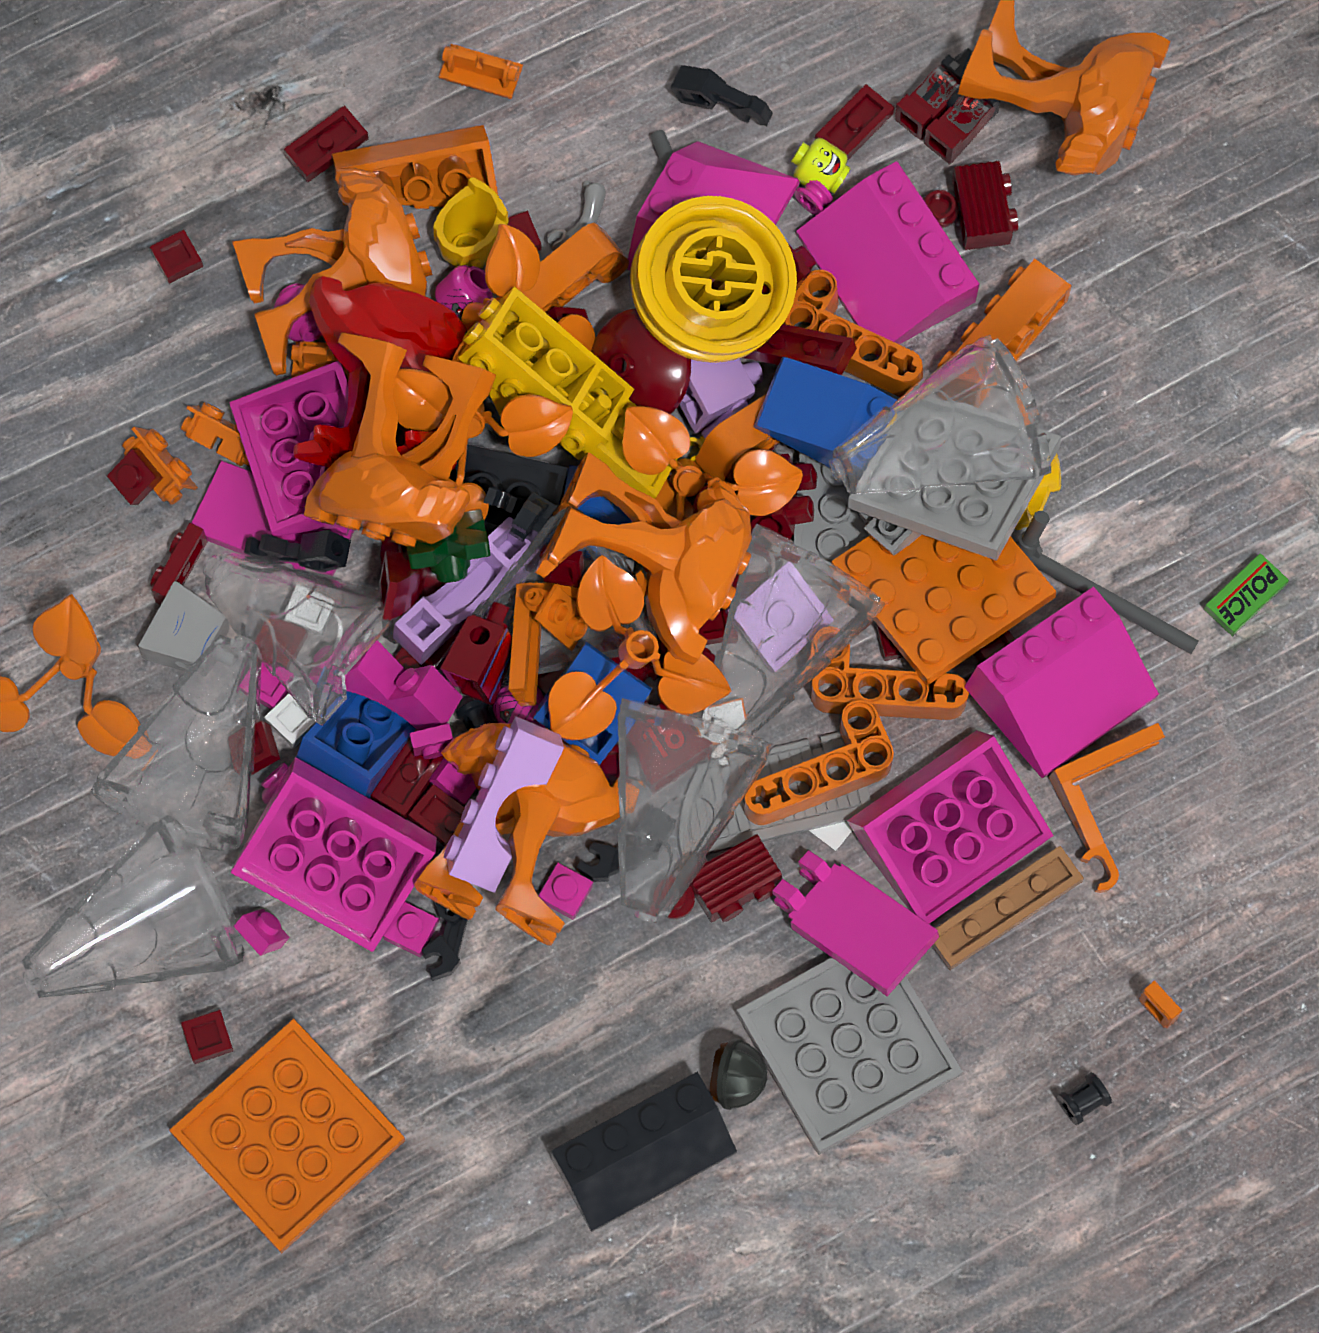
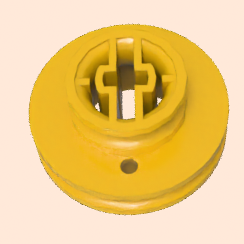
M702 196L683 201L671 207L655 221L642 238L634 254L630 284L634 305L642 322L660 343L683 357L695 361L719 363L737 360L756 351L780 328L794 302L797 275L795 261L785 237L767 216L751 205L736 199L722 196ZM764 284L769 287V294H762Z

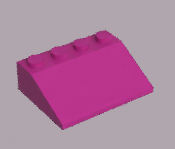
M898 161L864 178L796 231V235L803 246L816 260L818 269L829 271L834 275L837 280L838 299L853 322L899 345L976 302L979 288L978 281Z
M339 361L229 402L273 536L342 527L337 525L336 522L334 525H330L304 516L307 496L328 467L296 459L293 453V447L296 444L313 439L314 426L329 425L343 428L348 408L349 377Z
M1094 587L979 664L964 687L1041 778H1044L1159 695L1120 616Z
M978 730L847 820L868 856L907 908L928 924L1054 836L993 735Z
M295 757L275 789L230 873L373 952L414 888V883L434 856L437 837Z

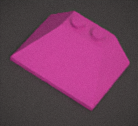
M699 141L673 152L637 214L628 254L630 264L627 270L631 271L634 254L642 238L655 221L671 207L696 197H728L751 205L776 225L800 183L799 179Z

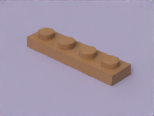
M1058 846L935 928L938 930L939 938L932 947L947 968L952 970L1082 883L1084 877L1063 848Z

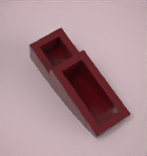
M398 544L397 552L385 551L379 583L382 619L392 620L412 608L420 599L425 585L428 567L410 569L407 547Z

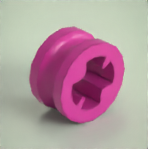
M809 181L804 188L799 187L794 192L797 201L814 215L823 211V205L828 206L833 201L831 193L819 181Z

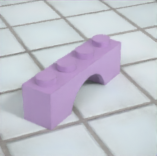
M510 516L488 536L491 556L470 560L471 565L468 568L466 578L457 582L446 583L433 594L421 598L394 624L393 638L421 665L464 625L469 615H475L535 559L538 543L535 545L527 539L522 542L509 534L512 522L514 521Z
M516 716L510 728L505 726L501 730L495 749L499 752L493 764L487 763L484 766L478 781V786L481 787L476 800L470 799L467 802L461 817V822L464 825L459 836L452 835L444 852L449 875L494 893L512 858L509 842L499 833L495 826L498 809L502 802L517 789L529 785L547 784L564 749L560 734Z

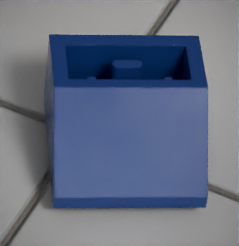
M585 642L560 677L571 672H584L590 675L596 682V685H598L618 664L591 644ZM626 669L623 670L603 689L604 692L613 697L617 705L612 723L604 731L593 737L583 740H563L570 745H576L586 750L590 758L597 761L600 765L622 737L652 688ZM549 690L541 700L533 718L551 731L548 711Z

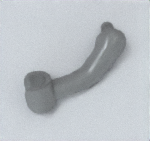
M590 181L583 182L585 205L581 219L568 232L564 229H557L548 234L547 241L552 250L557 249L582 227L590 223H597L606 196L605 188L602 184H592Z

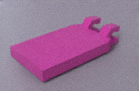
M221 461L192 524L204 529L207 541L258 560L244 553L246 539L254 537L261 540L263 534L272 536L273 534L253 474L248 470ZM345 527L326 529L349 540L355 531ZM325 530L278 535L275 537L287 540L289 543L301 544L302 534ZM258 560L297 576L300 575L301 570L305 571L306 569L299 566L298 563L281 561L270 563ZM337 569L330 570V571H326V572H319V571H315V572H318V573H321V574H324V575H326V576H329V577H332V578H333V576H334V574H335V572H336Z
M808 850L798 861L799 866L802 867L800 875L815 886L804 897L796 887L782 879L772 890L773 895L776 896L774 904L789 914L788 917L792 919V930L888 997L939 938L938 930L845 865L841 864L839 867L837 864H834L830 868L822 858Z

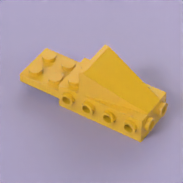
M515 286L500 300L497 301L494 297L491 298L478 314L482 321L480 323L476 322L462 340L466 343V346L458 358L467 365L483 368L496 375L490 391V397L500 417L504 406L509 400L520 395H539L561 404L571 405L573 408L572 420L567 433L559 444L578 460L583 458L588 452L604 462L615 476L623 482L655 499L670 474L672 467L668 464L663 472L655 475L639 473L628 464L622 448L625 409L630 406H636L629 400L634 388Z

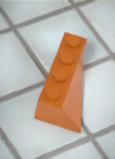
M484 125L332 154L335 172L336 169L357 168L371 173L374 172L401 205L414 206L415 209H429V206L444 207L454 195L468 186V179L472 177L488 185L498 195L490 144Z
M1035 258L1026 269L1020 266L1008 282L1010 288L1003 296L995 295L984 311L986 316L978 325L973 322L964 332L960 340L963 344L955 353L951 350L948 351L937 366V370H939L937 386L955 400L979 408L1068 301L1072 287L1071 284Z

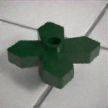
M479 509L464 512L463 517L455 525L454 531L450 536L434 544L416 541L414 548L406 546L410 569L430 567L431 571L436 574V579L444 583L457 582L466 578L468 568L471 565L470 560L491 556L482 511Z

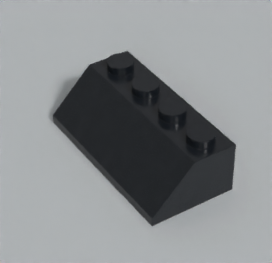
M468 443L463 483H475L486 494L489 487H494L525 500L534 492L544 499L560 505L564 496L569 467ZM458 460L456 466L451 470L449 479L455 482L457 478ZM489 505L488 514L484 520L485 530L493 532L509 516L514 520L517 514H512L497 506ZM545 532L538 543L548 545L553 534Z
M697 1071L551 1150V1158L590 1231L593 1232L737 1153V1150L714 1099Z

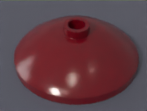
M636 308L615 315L601 328L595 338L591 352L634 388L629 400L636 406L652 407L672 414L686 394L691 376V359L673 352L660 343L646 328ZM624 361H626L627 364L625 371H623Z

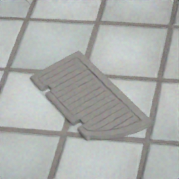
M840 731L819 736L822 747L811 750L809 740L805 739L732 756L735 768L723 770L720 759L697 764L698 771L690 784L682 811L681 845L684 860L729 850L755 834H758L763 842L847 822L851 817L869 806L872 801L868 786L767 825H756L745 816L743 808L746 789L751 783L844 747L845 743ZM837 766L831 767L826 771L833 780H843L848 776L843 768ZM795 781L789 786L790 790L797 795H804L811 790L809 785L803 781ZM777 788V795H780L781 789ZM756 797L755 804L760 803L763 808L769 807V801L764 802L761 797Z

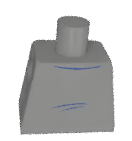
M176 581L173 582L138 645L143 659L200 676L207 672L213 659L232 668L242 651L241 645L225 638L230 629L227 617Z

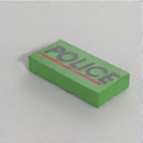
M1260 553L1205 605L1204 610L1233 637L1288 584L1289 579Z

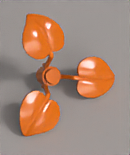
M499 224L497 237L489 252L485 267L486 284L492 293L500 296L495 298L497 301L514 286L520 291L532 289L536 284L540 271V258L533 242L523 232L505 224ZM485 298L483 303H469L462 313V323L466 327V331H469L476 322L480 323L482 321L478 314L490 300L489 298ZM569 314L558 321L561 327L589 351L592 350L596 337L591 323L586 318L576 314ZM464 341L459 345L452 361L463 363L458 357L466 346Z
M399 369L393 387V399L398 414V422L406 429L414 431H431L439 425L441 418L444 420L453 400L449 386L434 373L416 369ZM520 395L509 400L501 412V424L504 427L502 428L492 418L490 411L485 412L482 402L469 424L464 452L458 459L456 482L448 479L449 482L464 487L469 493L470 501L465 512L479 509L482 511L483 519L485 520L489 509V504L484 503L485 491L475 483H463L469 438L480 435L484 430L485 423H488L499 436H508L509 448L516 455L524 457L540 456L557 446L567 433L573 416L572 406L555 402L544 396Z
M630 406L625 409L622 448L626 461L634 470L646 475L659 474L666 469L668 464L672 467L669 478L678 492L676 495L677 514L675 518L682 521L684 518L685 498L697 495L704 487V483H708L713 476L709 473H702L697 463L691 459L675 460L685 455L690 448L689 433L678 418L652 407ZM756 449L745 453L736 462L733 469V477L736 483L724 482L730 485L734 491H737V497L743 506L748 508L750 515L764 516L779 510L791 500L799 488L803 474L800 468L791 464L778 453L771 450Z
M604 555L599 556L584 573L577 593V609L581 619L591 630L600 632L607 630L613 625L615 632L625 636L626 639L622 641L618 650L621 662L598 685H596V682L590 675L584 672H571L561 676L552 686L548 698L550 729L552 732L560 734L561 738L566 740H583L593 737L604 731L612 723L617 705L613 697L604 692L603 689L627 667L639 669L651 661L654 672L662 676L657 685L660 700L672 712L682 715L701 712L731 692V688L722 672L705 655L701 654L699 660L691 665L674 658L668 651L663 658V668H661L659 662L660 654L658 653L659 646L656 637L645 630L634 631L633 628L626 629L621 626L631 624L638 619L644 607V595L638 582L628 572L613 564Z
M71 594L58 604L43 611L33 624V635L39 646L52 656H61L55 665L22 694L18 693V689L12 680L0 676V731L15 732L22 729L30 718V711L23 702L29 700L54 675L61 671L65 677L72 680L86 678L83 709L87 715L79 720L77 726L82 738L88 745L98 752L115 757H130L144 753L149 749L150 745L145 739L139 720L130 709L119 702L110 700L99 701L94 707L92 706L93 681L97 674V671L92 667L101 653V646L97 641L87 615Z

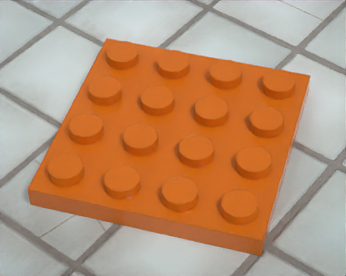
M923 534L894 556L869 535L831 561V568L927 686L1056 598V590L1011 536L997 561Z
M295 1019L291 1020L169 1130L175 1139L281 1254L406 1141L405 1137Z

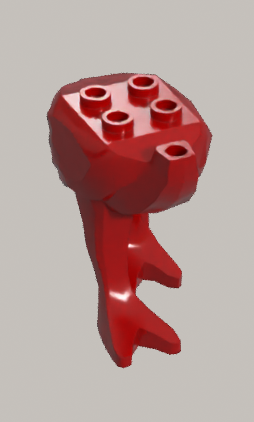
M325 276L316 279L312 285L309 303L316 324L328 347L349 372L348 408L343 428L329 425L314 426L313 439L298 443L293 447L294 457L329 468L339 457L353 451L366 407L370 374L357 357L338 343L341 333L363 336L400 346L406 349L407 352L399 369H416L433 373L423 366L425 356L430 355L452 361L456 350L463 342L462 339L467 333L464 324L448 306L419 293L398 288L393 284L376 282L345 291L343 290L342 282L338 279ZM441 418L439 425L431 431H406L405 444L397 447L400 455L402 456L427 440L438 429L443 419Z

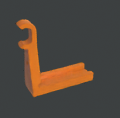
M640 570L635 576L645 597L648 581ZM552 583L516 584L509 691L520 706L536 705L542 627L534 619L537 613L526 607L525 594L531 588H542L550 592L554 585ZM558 585L577 603L578 588Z
M1159 723L1141 729V731L1059 767L1048 777L1087 850L1080 861L1088 863L1090 859L1097 858L1102 862L1108 874V881L1100 882L1096 887V893L1109 891L1117 883L1119 872L1080 786H1074L1073 783L1157 746L1159 741L1165 738Z

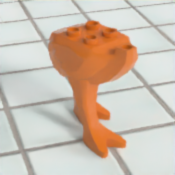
M1000 0L989 29H983L963 74L958 94L975 99L993 98L1010 102L1034 113L1053 112L1061 116L1064 122L1065 140L1058 150L1056 171L1073 176L1087 173L1100 175L1118 161L1123 148L1130 151L1138 131V125L1146 114L1151 101L1150 97L1157 78L1151 76L1153 67L1161 68L1171 41L1156 33H1129L1110 37L1095 46L1080 65L1066 68L1031 54L1019 44L1015 30L1014 0ZM994 61L1011 68L1023 80L1000 75L994 66Z
M357 168L336 169L335 181L339 184L337 193L341 201L349 207L344 229L327 232L310 228L284 237L270 239L251 238L233 242L250 299L254 304L264 302L265 272L274 257L291 254L310 255L332 265L331 268L313 274L300 294L288 304L255 313L260 334L273 373L276 376L286 374L288 337L294 322L312 311L309 303L313 283L319 277L325 276L340 280L345 291L381 282L393 284L398 288L416 292L423 296L427 294L428 284L426 277L433 274L425 250L417 252L413 241L420 238L413 213L405 215L401 204L374 172L371 173Z
M341 333L338 343L357 357L370 374L366 407L353 451L339 457L319 477L307 496L304 516L330 525H334L336 522L339 526L357 531L362 527V535L380 541H385V537L391 535L392 542L414 548L416 541L434 544L453 533L455 525L463 517L470 501V496L466 489L449 482L448 479L453 465L464 452L469 424L478 407L490 394L496 375L483 368L426 355L423 366L449 386L453 400L446 417L438 429L423 443L401 456L396 445L398 414L393 399V387L407 350L389 342Z
M588 452L578 465L556 511L555 516L561 521L535 573L545 578L569 555L589 545L605 547L622 553L648 569L646 578L648 584L645 595L647 615L659 639L674 658L693 665L699 660L707 644V639L699 634V629L708 619L713 621L721 608L724 610L728 608L736 593V588L732 586L736 574L741 575L750 561L751 554L747 552L752 540L750 512L748 508L743 506L733 488L717 476H714L708 481V488L699 494L696 506L698 512L680 521L666 514L656 499L630 487L615 476L604 462ZM604 496L618 506L631 519L632 523L620 525L602 523L576 509L590 498Z
M488 723L478 728H470L469 731L452 739L441 753L450 764L455 765L458 773L463 775L471 774L475 787L480 791L481 787L478 786L481 772L487 763L493 764L499 752L495 749L499 734L503 727L510 728L512 723ZM564 743V749L548 783L529 785L512 792L502 802L495 820V826L501 835L511 833L508 840L513 859L512 879L495 910L515 926L548 946L553 944L557 938L556 933L562 930L565 923L538 896L532 884L534 867L546 835L552 837L580 836L605 827L630 811L637 789L619 779L610 786L598 762L591 759L586 750L576 745L567 746ZM461 820L453 834L455 836H459L464 825ZM445 847L427 865L414 883L415 888L418 892L465 919L471 920L476 912L474 907L480 905L483 896L469 882L449 875L447 859L444 858Z

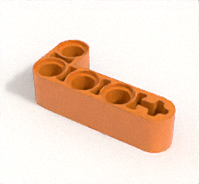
M590 223L578 230L540 262V271L536 284L532 289L521 292L547 314L554 306L563 307L594 280L598 279L604 284L613 281L628 268L630 262L603 228L597 223Z
M822 269L812 271L797 289L793 305L784 324L794 326L798 322H808L811 325L806 329L853 338L857 349L844 371L896 396L908 398L914 386L922 388L924 379L923 364L920 356L904 346L835 315L834 313L839 304L837 280L829 271ZM819 290L829 292L828 295L820 298L812 295ZM872 353L880 356L877 360L871 362L862 359L865 355Z
M767 394L722 421L707 435L695 459V462L704 473H709L713 477L717 476L721 480L734 484L736 482L733 477V469L738 459L751 450H769L780 443L775 438L754 428Z
M826 629L820 632L815 639L812 655L810 696L814 707L821 712L842 714L845 706L854 700L868 701L875 707L879 716L952 720L961 716L965 710L969 692L964 688L966 685L965 679L959 675L945 673L927 686L914 671L849 668L850 643L846 634L837 629ZM831 645L837 647L842 654L836 658H828L820 650L825 646ZM830 683L838 687L840 692L835 696L829 697L823 695L819 687ZM864 686H872L879 691L880 695L874 699H868L863 697L859 690ZM905 688H911L918 692L920 698L915 701H907L900 696L899 692ZM929 690H933L932 702H926ZM945 692H953L952 696L955 701L947 702Z
M854 700L845 706L840 723V733L845 743L844 747L751 783L746 789L743 807L748 820L761 826L771 824L887 777L891 770L894 751L875 707L864 700ZM860 716L868 721L869 726L861 730L854 729L848 723V720L852 717ZM870 752H877L884 757L885 762L881 765L873 766L866 762L864 756ZM837 766L843 768L848 776L843 780H833L826 771L831 767ZM795 781H803L809 785L811 790L804 795H797L790 790L789 786ZM777 788L781 789L780 795H777ZM756 797H761L764 802L769 801V807L763 808L760 803L755 804Z

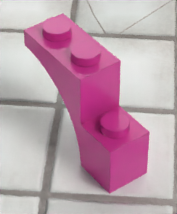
M376 638L358 643L352 642L349 645L337 648L330 647L325 649L316 658V667L308 678L317 690H344L372 699L400 715L418 731L447 724L463 698L433 665L406 670Z

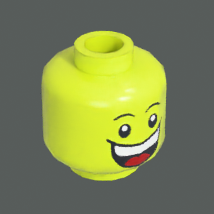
M822 138L815 139L810 146L803 142L791 160L792 163L797 165L793 177L799 179L801 185L805 187L809 181H819L833 194L838 190L851 168L846 165L848 160L846 153Z

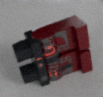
M969 48L965 49L955 58L948 54L941 61V65L936 67L910 95L906 94L896 104L895 120L920 141L925 137L924 144L949 165L954 162L979 134L989 120H992L999 112L1000 100L993 98L975 99L958 94L963 74L973 53Z

